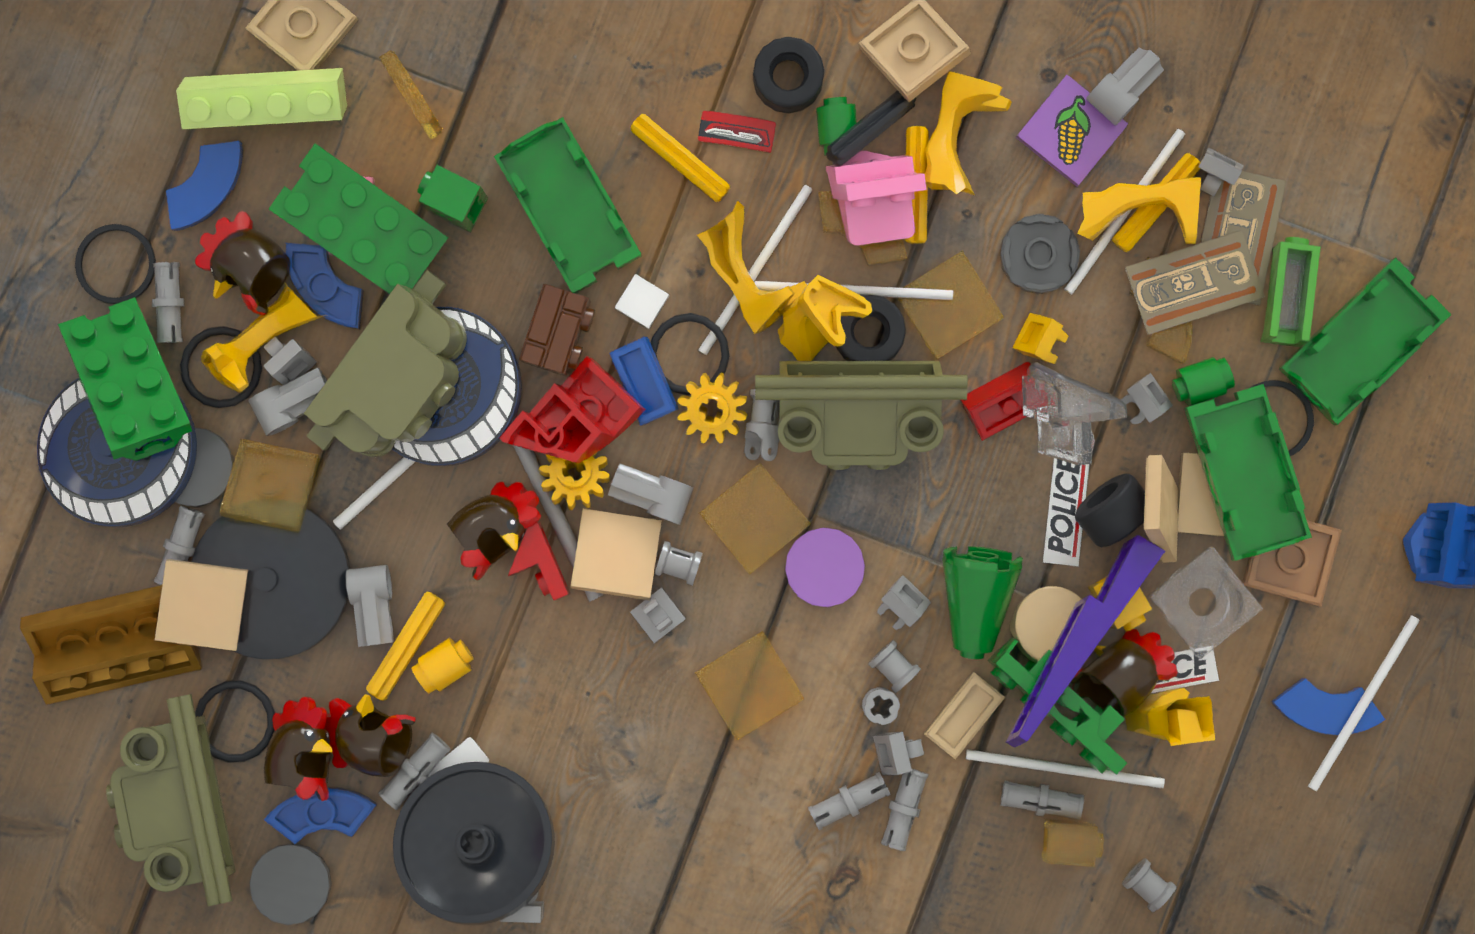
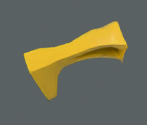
M951 71L947 72L942 90L938 123L925 148L927 159L925 180L926 185L931 190H952L955 194L961 191L975 195L957 155V135L962 117L972 111L992 112L1009 110L1012 101L999 95L1002 89L1001 86Z
M1201 177L1184 178L1147 186L1117 183L1102 192L1083 193L1084 220L1077 234L1093 241L1114 220L1128 210L1146 205L1164 204L1175 213L1182 229L1185 243L1196 244Z
M737 201L733 211L722 221L710 229L697 234V236L708 249L712 267L730 286L740 303L743 317L754 334H757L769 328L783 316V312L801 295L807 284L803 281L790 287L787 286L780 290L769 292L757 288L742 258L744 206Z
M817 275L806 286L801 295L783 312L784 323L777 330L780 343L792 352L798 361H812L828 342L833 346L845 344L846 335L841 324V316L864 318L872 312L871 303L848 288Z
M286 283L278 300L268 307L269 311L266 315H259L232 341L225 344L216 343L202 352L201 362L221 384L239 393L249 386L245 369L248 359L252 354L275 336L323 317L313 313Z
M1185 688L1151 694L1135 711L1125 716L1127 730L1167 740L1170 746L1215 740L1212 701L1209 696L1187 698L1190 692Z

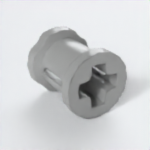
M664 541L654 575L661 576L664 573L686 580L687 584L693 586L703 553L698 551L695 553L671 547V542Z
M892 640L869 661L868 665L871 668L876 667L892 683L891 689L897 693L913 679L921 668L917 664L911 665L896 649L897 643Z
M876 687L865 694L862 700V709L871 722L886 725L893 722L898 716L900 703L893 692L883 687ZM876 696H880L883 700L890 698L891 703L887 706L889 712L887 715L882 716L879 712L871 713L870 709L875 706L873 699Z
M1145 858L1132 868L1124 878L1122 885L1126 889L1132 888L1148 903L1147 908L1151 912H1155L1168 901L1176 890V885L1171 881L1165 882L1150 868L1151 862Z

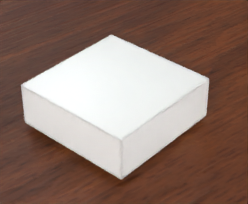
M635 274L616 304L615 309L650 329L669 298V294Z

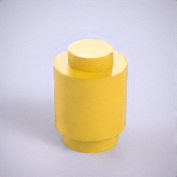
M449 637L419 657L418 663L411 667L423 689L430 694L436 689L439 692L472 671L469 662L474 660L461 639L455 643Z

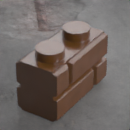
M543 284L519 360L522 363L566 377L569 368L576 370L583 351V347L577 346L581 330L589 332L595 310L589 308L590 299L570 291Z

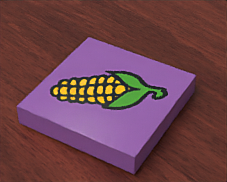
M1066 75L1016 138L1078 187L1126 128L1128 123L1122 119L1116 126L1113 125L1086 100L1090 93L1070 76Z

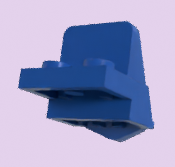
M1457 502L1428 503L1427 512L1419 516L1403 538V545L1410 568L1416 575L1415 581L1446 588L1475 589V506H1466Z

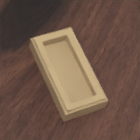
M972 672L923 734L956 760L1005 697L975 672Z

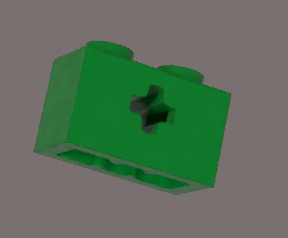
M436 165L433 173L426 172L417 193L421 194L419 202L429 213L470 233L488 200L481 186L439 165Z

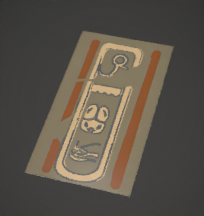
M1242 171L1235 185L1223 180L1215 196H1210L1201 243L1242 230L1263 290L1286 181ZM1261 299L1249 303L1260 305Z
M1242 230L1125 267L1148 335L1265 297Z

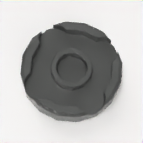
M1036 214L1024 217L1011 226L1002 240L999 256L1002 270L1012 284L1025 292L1043 294L1057 290L1070 280L1078 267L1080 250L1077 237L1063 221L1055 216Z
M195 428L197 438L195 466L187 486L175 502L180 505L200 507L208 505L226 494L234 480L236 464L228 444L222 437L210 430Z
M291 843L278 845L262 855L253 868L249 883L252 900L260 913L273 922L285 925L303 923L318 914L328 901L332 883L330 870L325 861L316 854L317 852L308 846Z

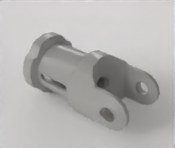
M750 389L753 404L751 420L746 423L744 453L749 460H756L761 454L764 460L772 461L777 455L778 443L780 441L778 438L779 400H755V389ZM751 447L754 449L753 454L750 453ZM769 448H771V454H770V455L768 454V449H769Z

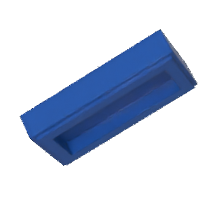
M648 337L640 338L609 353L624 389L646 409L637 418L640 426L679 410Z

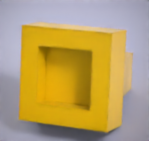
M1029 313L1012 348L1023 355L1055 364L1058 357L1051 353V349L1055 341L1066 343L1069 336L1062 330L1063 325L1054 319Z

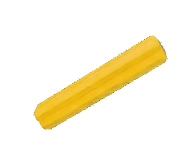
M641 114L632 123L630 128L633 134L711 199L719 202L725 197L730 189L729 184L646 114Z
M911 126L906 129V156L913 157L914 172L925 174L927 168L925 148L929 142V131L923 126ZM927 185V190L914 192L915 199H912L915 233L912 237L905 238V241L910 244H921L927 240Z
M1190 153L1184 154L1159 184L1178 179L1193 178L1201 169L1199 168L1200 161ZM1157 204L1139 207L1114 235L1112 241L1125 252L1130 251L1165 211L1167 206Z
M431 592L424 593L367 685L366 690L370 695L382 701L388 698L444 608L445 602L443 599Z

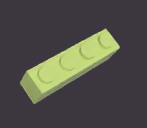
M343 68L184 77L176 90L182 129L342 120L347 108Z

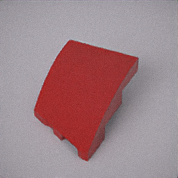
M586 356L562 385L554 383L529 413L522 410L499 439L507 444L571 462L581 463L614 441L646 409L593 358Z

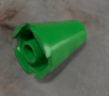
M957 546L945 548L942 561L953 647L961 651L960 656L964 658L983 659L984 654L993 652L1022 570L1023 558L1019 556L1012 561L1011 552L993 548L968 546L967 554H957Z

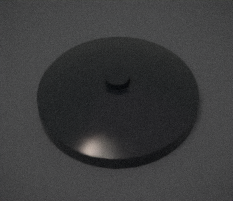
M259 500L240 505L228 511L206 530L192 558L194 563L248 570L237 650L234 651L247 657L280 659L311 649L326 638L335 628L348 603L346 571L350 569V563L341 539L322 517L295 503L280 500Z
M487 762L455 764L434 773L424 780L411 793L402 807L393 836L395 867L400 881L408 894L429 913L445 921L460 925L493 923L514 914L524 907L543 885L552 864L555 847L553 822L549 810L539 793L517 773L500 765Z

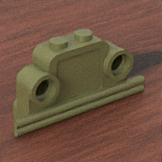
M426 270L413 289L400 284L396 285L304 412L315 423L307 437L323 451H326L334 439L337 438L352 451L370 457L384 456L393 448L396 441L411 442L424 436L432 424L431 417L439 407L446 405L455 393L454 386L459 378V371L456 364L451 360L457 358L464 351L467 334L459 321L447 317L432 305L447 284L431 271Z
M779 361V375H755V400H779L778 438L781 444L788 450L800 453L812 449L813 458L818 463L827 465L828 468L834 470L848 469L851 465H867L871 469L884 470L888 469L891 465L903 462L908 455V449L915 452H927L939 445L944 435L943 422L941 420L942 400H967L968 376L943 375L940 361Z
M191 694L169 698L166 700L171 723L135 728L128 732L121 742L120 755L125 765L113 772L110 785L106 787L108 804L111 809L115 808L118 824L114 826L116 844L119 848H123L124 853L129 859L137 862L145 861L144 875L149 885L154 889L170 892L181 886L203 882L207 906L230 902L233 900L228 876L235 873L236 870L214 760L210 751V740L205 715L196 717Z

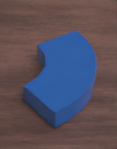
M233 141L200 146L199 162L192 176L180 186L166 190L171 230H183L203 222L212 216L226 200L231 190H234L240 175L243 157L242 142Z
M286 243V255L290 259L289 274L295 288L308 305L318 314L338 325L360 329L363 290L347 285L336 276L329 263L328 251L321 246Z
M1302 678L1271 702L1285 717L1306 729L1324 734L1339 735L1365 691L1362 687H1356L1346 693L1329 694L1318 690L1306 678ZM1372 701L1352 734L1368 730L1386 720Z
M328 787L329 798L326 801L319 800L316 792L308 800H302L295 795L273 809L264 821L294 844H297L307 834L321 829L338 830L352 837L378 804L360 793L342 788Z

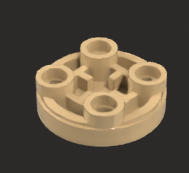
M1047 586L1031 592L1018 604L1009 628L1012 636L1018 641L1017 646L1019 650L1029 660L1036 663L1048 649L1052 651L1075 604L1082 600L1077 594L1066 588Z

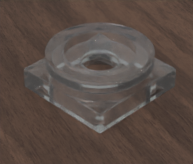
M1209 546L1187 565L1174 572L1165 583L1148 595L1150 600L1163 614L1168 625L1183 639L1198 659H1202L1263 609L1213 546ZM1205 588L1215 595L1216 607L1207 616L1196 615L1190 608V596L1197 589Z

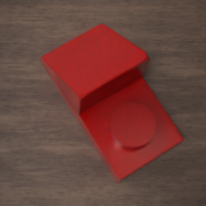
M538 521L527 528L508 576H513L538 565L541 572L535 574L538 585L543 595L551 594L554 601L571 593L541 522Z

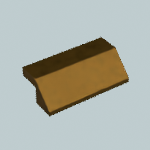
M162 585L21 617L20 630L34 655L32 679L46 705L202 669L198 646L155 640Z

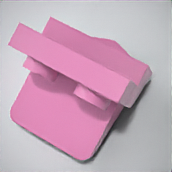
M860 150L841 166H826L833 199H838L846 237L850 244L865 245L910 238L914 235L915 224L912 199H915V191L927 189L925 174L914 172L912 156L900 155L890 157Z

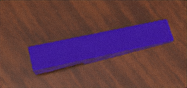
M1136 535L1123 544L1097 598L1088 595L1075 604L1005 743L1015 748L1030 739L1160 560L1165 550L1140 535Z

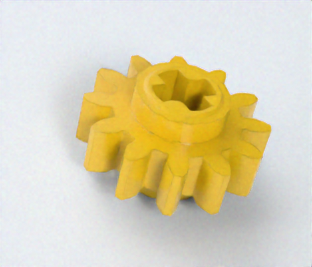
M703 373L700 377V387L696 383L689 381L686 384V389L691 394V397L682 395L677 401L680 405L687 406V410L682 411L678 415V420L686 421L689 419L691 421L686 431L687 435L693 434L697 429L702 431L701 443H705L710 434H715L716 440L719 443H723L725 438L724 430L737 435L739 427L734 420L744 421L748 415L743 410H738V406L746 403L747 396L740 395L735 397L734 392L738 388L739 383L737 381L733 382L729 387L723 385L725 380L724 373L718 375L715 383H711L709 376ZM714 399L718 401L717 407L722 409L723 413L717 412L715 417H711L708 415V408L704 407L703 403L708 405L709 401Z
M545 454L551 465L540 466L539 472L542 476L550 478L543 481L541 487L543 492L555 490L552 494L553 504L556 505L563 498H566L568 508L572 511L575 508L576 500H582L583 505L590 508L589 495L594 494L597 497L603 498L604 492L598 483L610 482V474L599 470L604 469L608 465L607 457L601 456L595 459L596 454L581 463H575ZM576 468L581 474V479L574 481L572 476H569L568 470Z

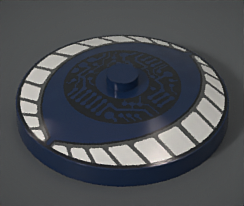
M436 307L447 317L459 321L467 334L464 351L457 358L451 360L456 364L459 371V378L454 386L455 393L446 405L439 407L431 417L432 424L424 436L411 442L396 441L392 450L405 458L425 465L454 466L467 463L484 455L501 441L499 437L514 421L518 412L522 391L521 372L512 347L492 324L480 316L463 309Z
M79 378L67 385L47 409L37 440L39 470L52 497L73 516L92 524L107 527H128L141 524L167 510L187 486L197 455V438L194 422L181 397L179 396V399L190 421L192 432L184 434L175 447L135 461L124 457L114 460ZM168 436L167 439H157L144 444L139 449L136 448L135 452L142 451L143 447L149 443L155 441H163L164 443L170 440L171 438Z

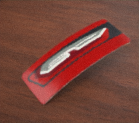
M703 111L698 140L770 153L772 151L776 123L735 114Z

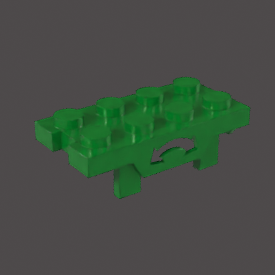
M563 117L541 125L513 141L494 156L571 292L577 294L596 283L597 280L594 274L615 263L619 270L642 256Z
M315 143L299 165L305 171L292 190L284 186L269 207V210L388 294L393 291L397 284L412 289L448 237Z
M1396 257L1391 259L1310 338L1309 342L1300 347L1279 368L1334 426L1338 425L1367 396L1376 391L1421 347L1422 343L1452 315L1433 295L1424 298L1410 284L1415 277Z
M134 297L109 306V314L89 320L83 315L58 324L80 383L114 460L120 457L135 461L175 447L184 434L192 432L187 414ZM168 436L171 438L170 440L164 443L163 441H155L149 443L143 447L142 451L135 452L136 448L139 449L144 444L157 439H167Z
M1264 384L1235 392L1236 401L1217 407L1214 399L1184 408L1232 561L1266 553L1312 538L1303 511L1305 506L1300 493V486L1276 414L1272 412Z
M1010 638L988 659L995 667L990 673L1007 689L1013 690L1017 687L1024 694L1020 701L1025 705L1051 650L1048 649L1036 663L1029 660L1022 666L1009 654L1018 643L1015 638ZM1067 686L1056 702L1065 708L1077 712L1079 715L1068 719L1053 705L1047 714L1054 721L1049 728L1071 746L1078 743L1083 748L1079 755L1096 771L1098 770L1103 774L1105 770H1110L1117 775L1127 762L1105 740L1125 719L1110 705L1104 710L1097 705L1092 708Z

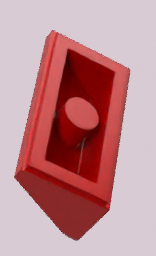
M1025 362L967 393V400H960L982 441L1052 404L1040 375L1027 370L1031 365L1030 362Z

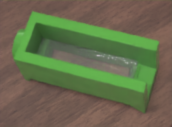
M1287 237L1285 242L1281 241L1272 248L1273 257L1265 324L1260 342L1301 347L1310 341L1321 247L1309 245L1308 239Z

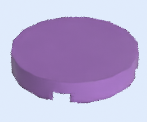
M819 528L806 532L794 542L787 554L785 571L790 587L799 598L811 605L830 607L844 603L856 593L863 581L865 564L861 549L850 536L840 530Z

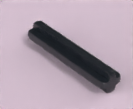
M897 90L827 147V159L832 161L835 166H841L914 108L917 98L915 97L908 102Z

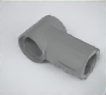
M1139 47L1121 64L1114 74H1107L1087 96L1086 100L1116 126L1140 100L1138 97L1164 71L1160 64V58L1151 50H1143Z
M320 368L297 377L283 386L276 385L270 387L248 400L266 436L277 434L298 422L299 417L304 415L306 409L327 382Z
M619 463L608 495L630 505L644 508L647 510L646 513L680 525L694 487L662 475L658 478Z
M388 565L347 569L346 587L349 602L354 606L358 647L394 642L389 600L392 599V584Z

